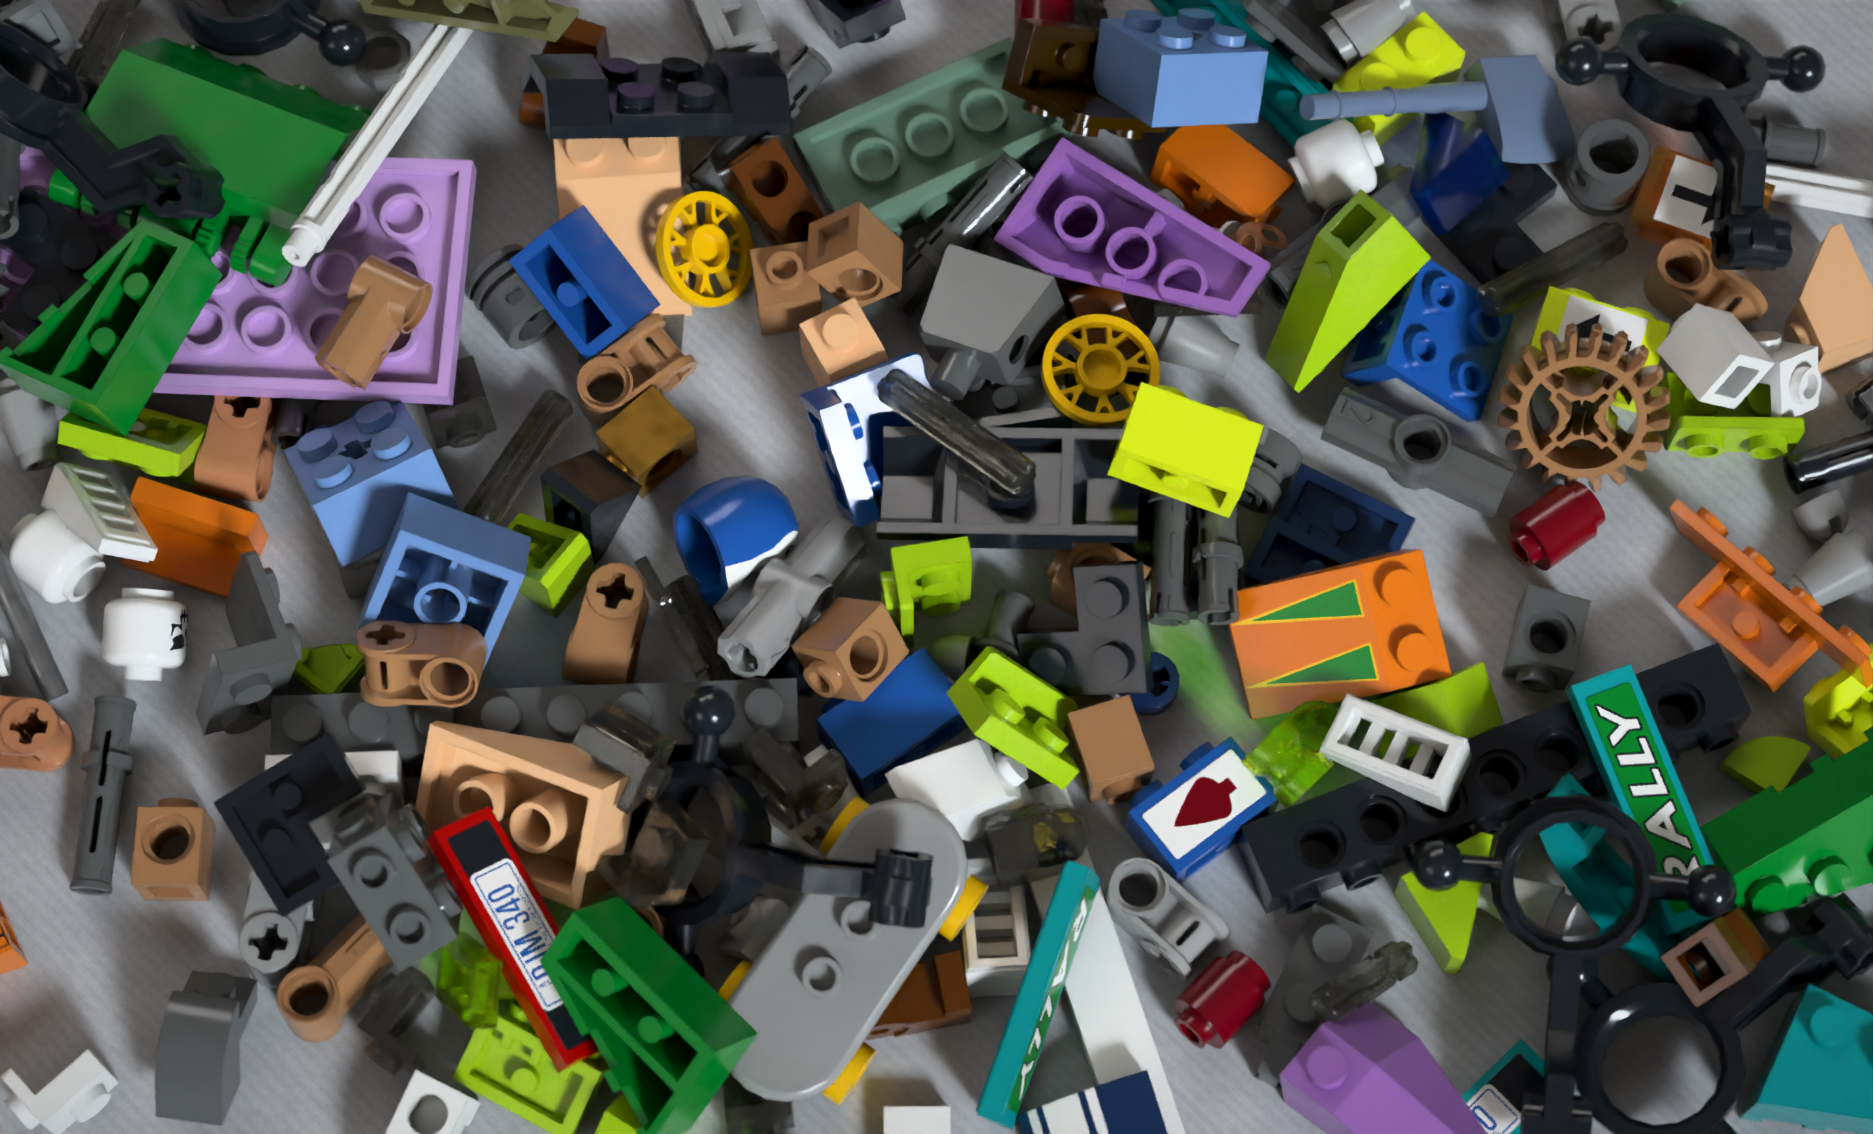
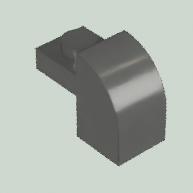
M192 970L183 991H172L164 1013L155 1063L156 1117L218 1126L223 1125L240 1085V1039L257 1002V979L230 976L221 972L209 973Z

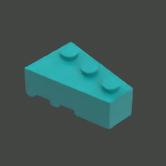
M1808 984L1790 1002L1740 1118L1754 1121L1768 1119L1801 1124L1803 1128L1825 1131L1828 1128L1861 1134H1873V1014Z

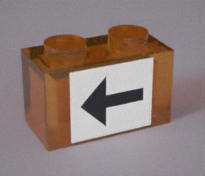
M1656 145L1626 224L1638 227L1636 236L1647 242L1664 246L1671 240L1679 238L1693 239L1702 244L1711 253L1712 241L1710 231H1713L1718 173L1711 163ZM1765 182L1763 207L1766 211L1776 186Z

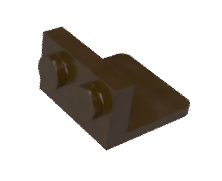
M1019 17L1001 89L1023 99L1022 108L1040 116L1059 117L1063 119L1062 128L1064 130L1086 137H1097L1099 129H1107L1108 132L1132 140H1142L1144 132H1165L1166 127L1151 128L1097 93L1093 74L1100 25Z

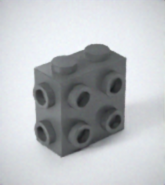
M392 791L377 801L372 794L366 795L343 809L338 814L341 822L335 826L327 862L399 972L458 938L461 912L464 910L463 904L442 866L425 842L430 836V832L414 805L409 803L402 807Z

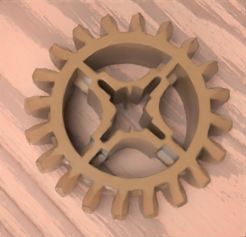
M1572 322L1566 325L1563 342H1560L1554 333L1547 330L1541 334L1540 338L1542 351L1535 346L1525 344L1519 354L1523 364L1510 363L1507 366L1504 376L1510 385L1501 386L1497 401L1507 408L1499 412L1497 418L1498 425L1505 429H1513L1506 436L1505 440L1508 450L1526 448L1521 455L1519 463L1523 470L1532 468L1538 463L1543 465L1540 480L1543 481L1544 485L1552 481L1555 474L1559 473L1565 475V486L1578 481V478H1588V486L1594 493L1601 489L1604 474H1608L1611 480L1620 486L1626 481L1627 472L1625 465L1642 472L1647 467L1648 461L1644 451L1654 453L1660 451L1663 438L1657 431L1668 429L1671 417L1669 413L1661 408L1670 403L1671 393L1668 388L1656 386L1663 379L1664 371L1660 365L1642 367L1649 354V350L1645 345L1638 346L1629 353L1624 351L1628 340V334L1624 330L1615 334L1610 343L1602 340L1604 330L1603 325L1599 322L1593 324L1589 338H1580L1579 328ZM1588 366L1601 369V371L1593 376L1584 377L1573 373L1568 368ZM1540 383L1550 391L1548 399L1558 410L1552 416L1551 425L1545 430L1538 422L1532 406V395ZM1623 385L1630 392L1637 411V416L1627 431L1617 424L1618 415L1610 407L1616 400L1617 390ZM1580 400L1582 406L1584 400L1591 403L1596 401L1594 414L1588 415L1585 408L1583 415L1576 412L1571 415L1573 402ZM1585 439L1595 443L1598 447L1578 448L1567 444L1573 440Z

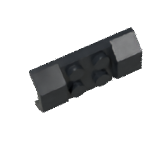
M769 52L710 53L703 67L700 63L682 57L665 58L661 64H637L625 58H608L603 60L602 64H597L592 54H531L521 75L520 89L523 93L543 94L546 134L549 139L791 134L792 121L787 76Z
M883 426V486L881 516L877 521L876 529L877 540L939 541L968 536L970 548L1072 550V542L1137 543L1139 486L1107 475L1123 429Z

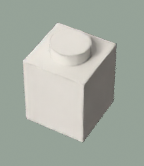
M1697 303L1691 310L1682 314L1674 322L1671 333L1656 350L1698 401L1735 409L1775 364L1733 313Z

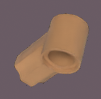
M375 254L369 256L358 268L351 281L347 295L348 306L314 358L318 365L349 386L365 390L400 333H410L424 317L432 298V284Z
M361 912L307 966L295 968L284 977L279 985L277 993L279 1008L293 1034L303 1041L317 1043L328 1040L337 1034L344 1024L346 1012L394 964ZM320 993L328 997L326 1005L317 1014L306 1016L296 1013L298 1003L306 995Z

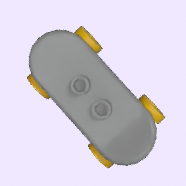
M855 796L837 817L819 848V851L826 855L825 858L875 862L876 850L879 848L889 851V848L919 851L933 855L931 870L933 881L930 905L926 911L925 927L905 928L881 925L868 921L870 900L860 897L801 893L755 962L752 964L744 959L723 984L718 994L758 1032L756 1038L731 1071V1075L747 1090L765 1099L783 1102L810 1098L823 1091V1096L840 1106L856 1086L877 1050L865 1043L864 1040L936 934L939 933L952 941L968 921L985 895L988 885L973 875H970L966 880L968 862L964 843L955 826L937 809L917 800L901 798L877 802L871 806L860 797Z

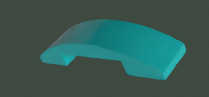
M1568 773L1557 782L1547 797L1580 793L1587 796L1590 795ZM1583 822L1555 824L1539 833L1546 852L1573 896L1597 925L1604 929L1613 924L1628 906L1634 886L1633 868L1603 838V835L1606 833L1605 829ZM1653 904L1649 919L1630 942L1621 946V948L1667 983L1680 986L1661 959V956L1711 922L1706 920L1667 935L1657 909ZM1687 960L1688 965L1693 971V973L1701 980V977L1696 968L1690 961ZM1728 988L1724 989L1723 991H1721L1720 993H1718L1717 995H1715L1714 997H1712V998L1709 999V1000H1711V1001L1713 1002L1717 997H1719V996H1720L1723 992H1725Z

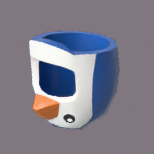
M748 475L725 477L701 487L682 502L673 513V535L678 553L687 573L700 591L702 601L710 607L729 600L751 572L757 570L760 573L772 558L779 557L786 560L794 549L798 538L799 523L788 497L777 486L764 479Z

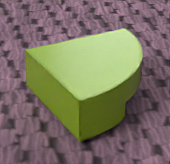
M351 643L323 645L312 649L307 647L302 649L301 660L296 662L292 678L313 694L348 693L365 674L364 655L357 649V645Z
M1760 737L1750 740L1733 750L1721 764L1719 770L1757 794L1771 785L1779 793L1787 787L1812 747L1788 737Z

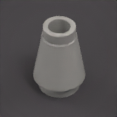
M1356 0L1330 12L1332 19L1322 25L1321 29L1338 55L1349 67L1357 60L1365 58L1384 43L1406 21V18L1415 13L1416 10L1410 0Z
M1162 302L1146 334L1158 354L1159 361L1209 374L1214 373L1222 378L1229 371L1240 344L1230 340L1228 336L1187 307L1181 305L1174 307L1165 302Z
M11 378L0 381V423L16 458L19 459L21 470L37 471L54 466L59 462L57 455L55 405L25 392Z
M1852 529L1845 535L1836 532L1782 585L1787 590H1790L1794 585L1801 587L1821 607L1873 585V546L1856 529Z

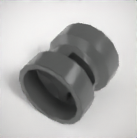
M1263 427L1243 492L1237 502L1239 505L1263 514L1272 511L1282 494L1279 485L1284 478H1289L1294 474L1303 459L1301 451L1293 442L1280 433Z

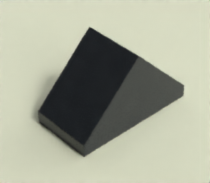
M593 449L548 467L540 476L546 521L581 532L589 541L594 565H596L604 556L642 485Z

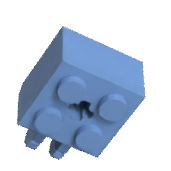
M1183 8L1179 10L1178 16L1162 17V15L1156 12L1134 9L1126 11L1125 18H1106L1100 20L1093 80L1099 95L1151 128L1258 123L1269 51L1246 39L1247 33L1244 30L1223 26L1214 20L1215 14L1207 10Z
M380 400L371 402L362 408L359 407L348 412L350 419L329 429L326 424H323L302 436L296 445L283 450L318 523L342 567L387 545L408 492L460 510L432 448L402 401L388 402Z
M408 492L365 595L357 629L359 630L369 623L380 620L424 624H466L478 630L485 638L488 648L486 665L525 577L531 537Z

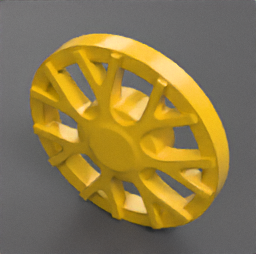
M697 191L676 198L665 209L657 225L655 250L661 275L671 291L689 305L698 308H713L732 302L744 291L752 274L750 249H754L746 220L732 202L714 192ZM696 202L706 203L704 225H698ZM677 217L680 218L686 227V232L683 236L673 228ZM725 217L734 230L729 236H726L723 230L718 227V224ZM736 239L738 242V247L734 245V241ZM671 246L680 248L682 262L676 266L673 263ZM730 253L739 255L737 272L726 267ZM689 271L696 274L693 291L684 283ZM714 273L724 291L717 297H715L711 287L709 274Z
M1107 314L1083 315L1063 324L1049 339L1041 362L1043 386L1052 403L1072 420L1093 427H1114L1125 424L1129 409L1135 398L1133 395H1136L1139 388L1124 382L1127 372L1149 374L1148 384L1152 386L1159 385L1160 381L1158 354L1149 338L1132 323ZM1105 328L1106 344L1097 343L1089 346L1086 329ZM1112 330L1120 333L1121 335L1117 338H1113ZM1079 331L1080 339H1077L1072 334ZM1127 338L1133 341L1141 350L1129 360H1125L1123 354L1117 349ZM1063 340L1080 352L1077 363L1055 352ZM1145 357L1147 364L1138 363ZM1052 361L1060 366L1052 367ZM1074 374L1077 385L1059 390L1054 376ZM1085 392L1098 398L1095 412H1090L1076 406L1082 393ZM1119 392L1127 400L1130 407L1115 412L1107 397Z

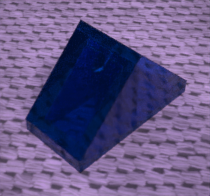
M1425 113L1410 193L1434 234L1438 236L1448 233L1507 181L1511 175L1485 130L1447 113Z

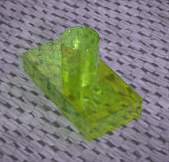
M459 932L457 939L439 949L435 997L470 1029H497L499 1000H517L501 972L502 961L467 932Z

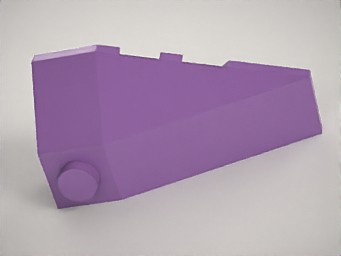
M1063 137L993 239L996 244L1047 275L1233 318L1238 317L1271 267L1270 262Z
M1367 999L1323 1023L1279 1074L1284 1102L1326 1134H1488L1421 1039Z

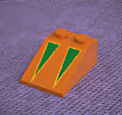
M1402 549L1238 590L1240 617L1236 622L1228 624V629L1249 717L1252 720L1341 702L1347 693L1360 698L1452 676L1422 549Z

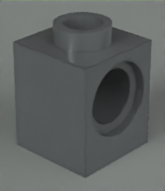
M1528 584L1517 607L1501 675L1515 678L1519 686L1530 691L1540 693L1552 692L1554 689L1564 691L1575 672L1591 600ZM1534 634L1550 636L1557 643L1559 652L1546 654L1538 651L1532 645L1530 636Z

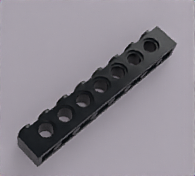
M1719 643L1635 674L1673 766L1681 760L1679 754L1701 746L1704 753H1709L1736 741L1740 737L1737 731L1752 712ZM1570 700L1468 738L1472 758L1450 804L1452 815L1449 817H1433L1423 809L1421 802L1366 777L1241 825L1236 846L1266 914L1283 907L1287 914L1304 911L1323 900L1321 892L1342 884L1345 885L1347 891L1363 888L1383 877L1381 869L1401 861H1405L1406 866L1412 868L1414 853L1422 844L1430 840L1442 839L1453 842L1463 837L1467 840L1479 832L1494 836L1503 830L1502 822L1514 818L1518 812L1546 798L1557 782L1568 773L1591 797L1607 793L1608 791ZM1668 704L1679 708L1686 717L1687 725L1675 726L1669 724L1661 717L1658 706ZM1547 749L1559 751L1567 758L1570 770L1557 772L1549 769L1542 762L1540 752ZM1435 755L1426 777L1434 778L1443 757ZM1413 760L1401 764L1400 767L1409 770ZM1487 772L1501 774L1508 780L1511 792L1505 795L1489 792L1483 786L1480 775ZM1367 818L1381 819L1390 826L1393 837L1387 841H1374L1364 834L1360 822ZM1307 841L1322 842L1331 850L1333 860L1324 865L1310 863L1303 857L1300 845Z

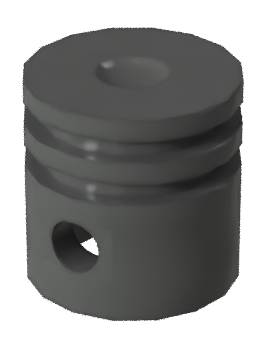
M1604 119L1594 122L1582 132L1565 175L1567 195L1580 211L1595 217H1610L1622 213L1632 204L1651 160L1650 145L1645 135L1635 125L1621 119Z
M518 244L504 246L483 259L466 279L464 290L466 296L474 302L479 311L483 312V316L506 344L515 350L526 348L536 343L558 325L509 263V260L523 249V246ZM538 313L536 319L528 321L533 315Z

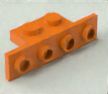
M1679 499L1669 507L1678 531L1717 563L1676 605L1679 614L1711 642L1714 644L1719 643L1724 653L1773 694L1818 649L1824 652L1865 688H1868L1873 683V668L1868 657L1872 650L1856 632L1846 625H1842L1838 630L1834 629L1820 617L1823 609L1810 594L1797 585L1787 590L1772 577L1776 573L1775 569L1758 551L1750 546L1740 551L1725 538L1729 534L1728 530L1708 510L1701 507L1694 513Z

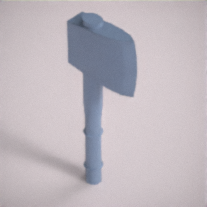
M1536 55L1479 58L1463 74L1465 81L1432 83L1399 89L1386 86L1382 90L1340 93L1336 90H1331L1326 94L1304 95L1300 101V113L1305 120L1330 119L1331 121H1337L1345 117L1372 115L1391 117L1399 113L1437 114L1475 111L1485 140L1492 153L1502 162L1543 164L1561 161L1572 157L1576 148L1575 136L1565 109L1558 97L1555 81L1551 76H1547Z

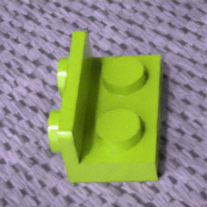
M1668 372L1663 381V387L1668 388L1671 393L1670 403L1664 406L1665 411L1671 415L1669 428L1666 429L1667 451H1686V454L1693 458H1712L1724 452H1749V455L1756 459H1775L1787 453H1792L1805 432L1803 418L1771 417V392L1769 384L1757 383L1735 409L1698 401L1675 372Z
M143 408L127 436H123L69 412L59 422L57 443L79 449L84 456L92 459L112 462L143 471L149 475L165 477L194 485L196 456L205 438L208 425Z
M968 536L890 548L891 570L880 572L881 602L884 603L907 648H913L914 612L922 611L923 615L929 617L945 616L958 611L960 605L971 603L972 556Z
M991 646L986 647L946 694L974 735L1064 790L1080 770L1065 750L1070 741L1062 732V729L1066 726L1067 713L1079 710V707L1071 697Z
M505 997L484 1009L452 1079L551 1134H577L605 1078L603 1074L610 1070L601 1052H598L558 1073L516 997H512V999Z

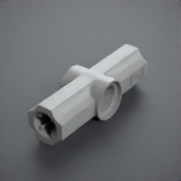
M837 515L829 520L820 519L786 560L775 557L765 565L755 582L750 602L718 638L717 653L725 659L732 672L748 680L757 675L765 676L801 633H804L834 602L836 591L866 556L867 541L859 535L852 522Z

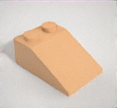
M679 137L554 139L559 221L582 205L587 208L661 304L644 318L657 313L663 318L692 316V305L677 297L661 275L655 250L657 225L663 212L671 202L684 195ZM677 217L673 228L683 236L686 232V227L680 218ZM671 246V255L674 266L682 262L680 248ZM688 272L684 283L691 289L690 273Z
M435 721L429 726L415 808L425 821L431 835L442 827L490 806L539 894L579 910L618 885L640 767L581 745ZM426 839L425 842H426L427 846L429 847V849L431 850V852L434 853V852L432 851L430 845L428 844L427 839Z

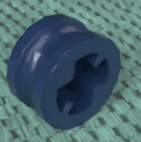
M1151 652L1153 678L1161 675L1166 680L1161 683V695L1154 697L1150 691L1148 693L1121 694L1122 696L1130 695L1135 712L1140 715L1155 716L1164 713L1173 705L1177 697L1179 688L1177 667L1167 656L1158 652Z

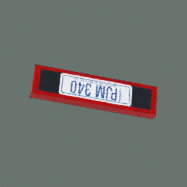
M490 806L434 831L427 839L428 844L558 1073L600 1052L590 1033L581 1035L540 962L560 932V929Z

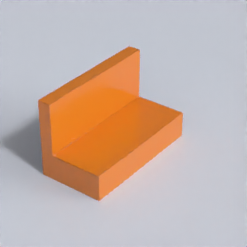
M139 476L129 500L158 551L154 561L143 562L121 558L120 563L123 567L227 600L241 553L255 550L260 558L269 536L259 515Z

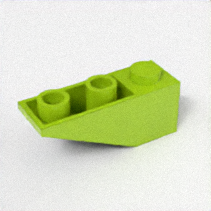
M1360 189L1317 233L1264 359L1298 393L1324 370L1326 365L1358 332L1368 325L1370 320L1432 258L1391 213Z

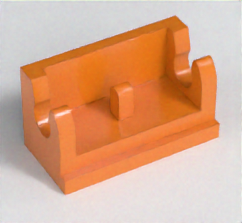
M1225 124L1180 126L1160 145L1149 181L1159 189H1169L1184 204L1186 210L1210 227L1219 229L1226 222L1233 220L1243 224L1254 221L1270 225L1283 209L1278 203L1291 192L1297 180Z

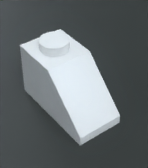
M975 739L903 764L885 774L897 798L917 800L937 809L955 826L961 839L970 842L976 841L1034 801L1024 782L1028 779L1026 767L980 739Z

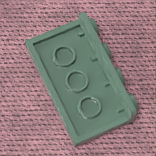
M1008 37L793 134V146L831 214L860 201L897 237H900L902 232L923 222L932 225L945 220L974 185L991 169L1004 151L1026 171L1037 174L1062 137L1072 143L1073 133L1062 128L1063 120L1059 121L1057 117L1040 116L1022 108L1023 99L1001 89L1013 44L1011 37Z

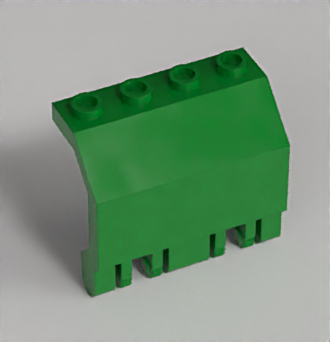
M161 37L122 49L84 114L119 150L160 134L177 136L204 165L213 166L220 171L225 179L222 185V196L226 203L222 211L214 218L180 220L158 217L149 210L146 204L119 213L116 219H118L117 224L120 227L132 230L143 219L195 241L211 260L212 257H215L219 247L222 246L233 225L243 230L239 235L238 241L235 242L230 255L231 260L229 263H231L230 267L232 270L242 274H248L249 272L251 277L279 287L286 280L294 266L282 254V248L290 237L289 230L299 218L320 186L329 178L332 169L372 112L359 105L351 104L346 107L327 100L317 91L303 84L290 86L274 80L250 64L241 63L237 66L218 59L208 50L197 44L186 43L181 45ZM57 168L49 184V198L74 209L81 208L84 213L99 217L100 212Z

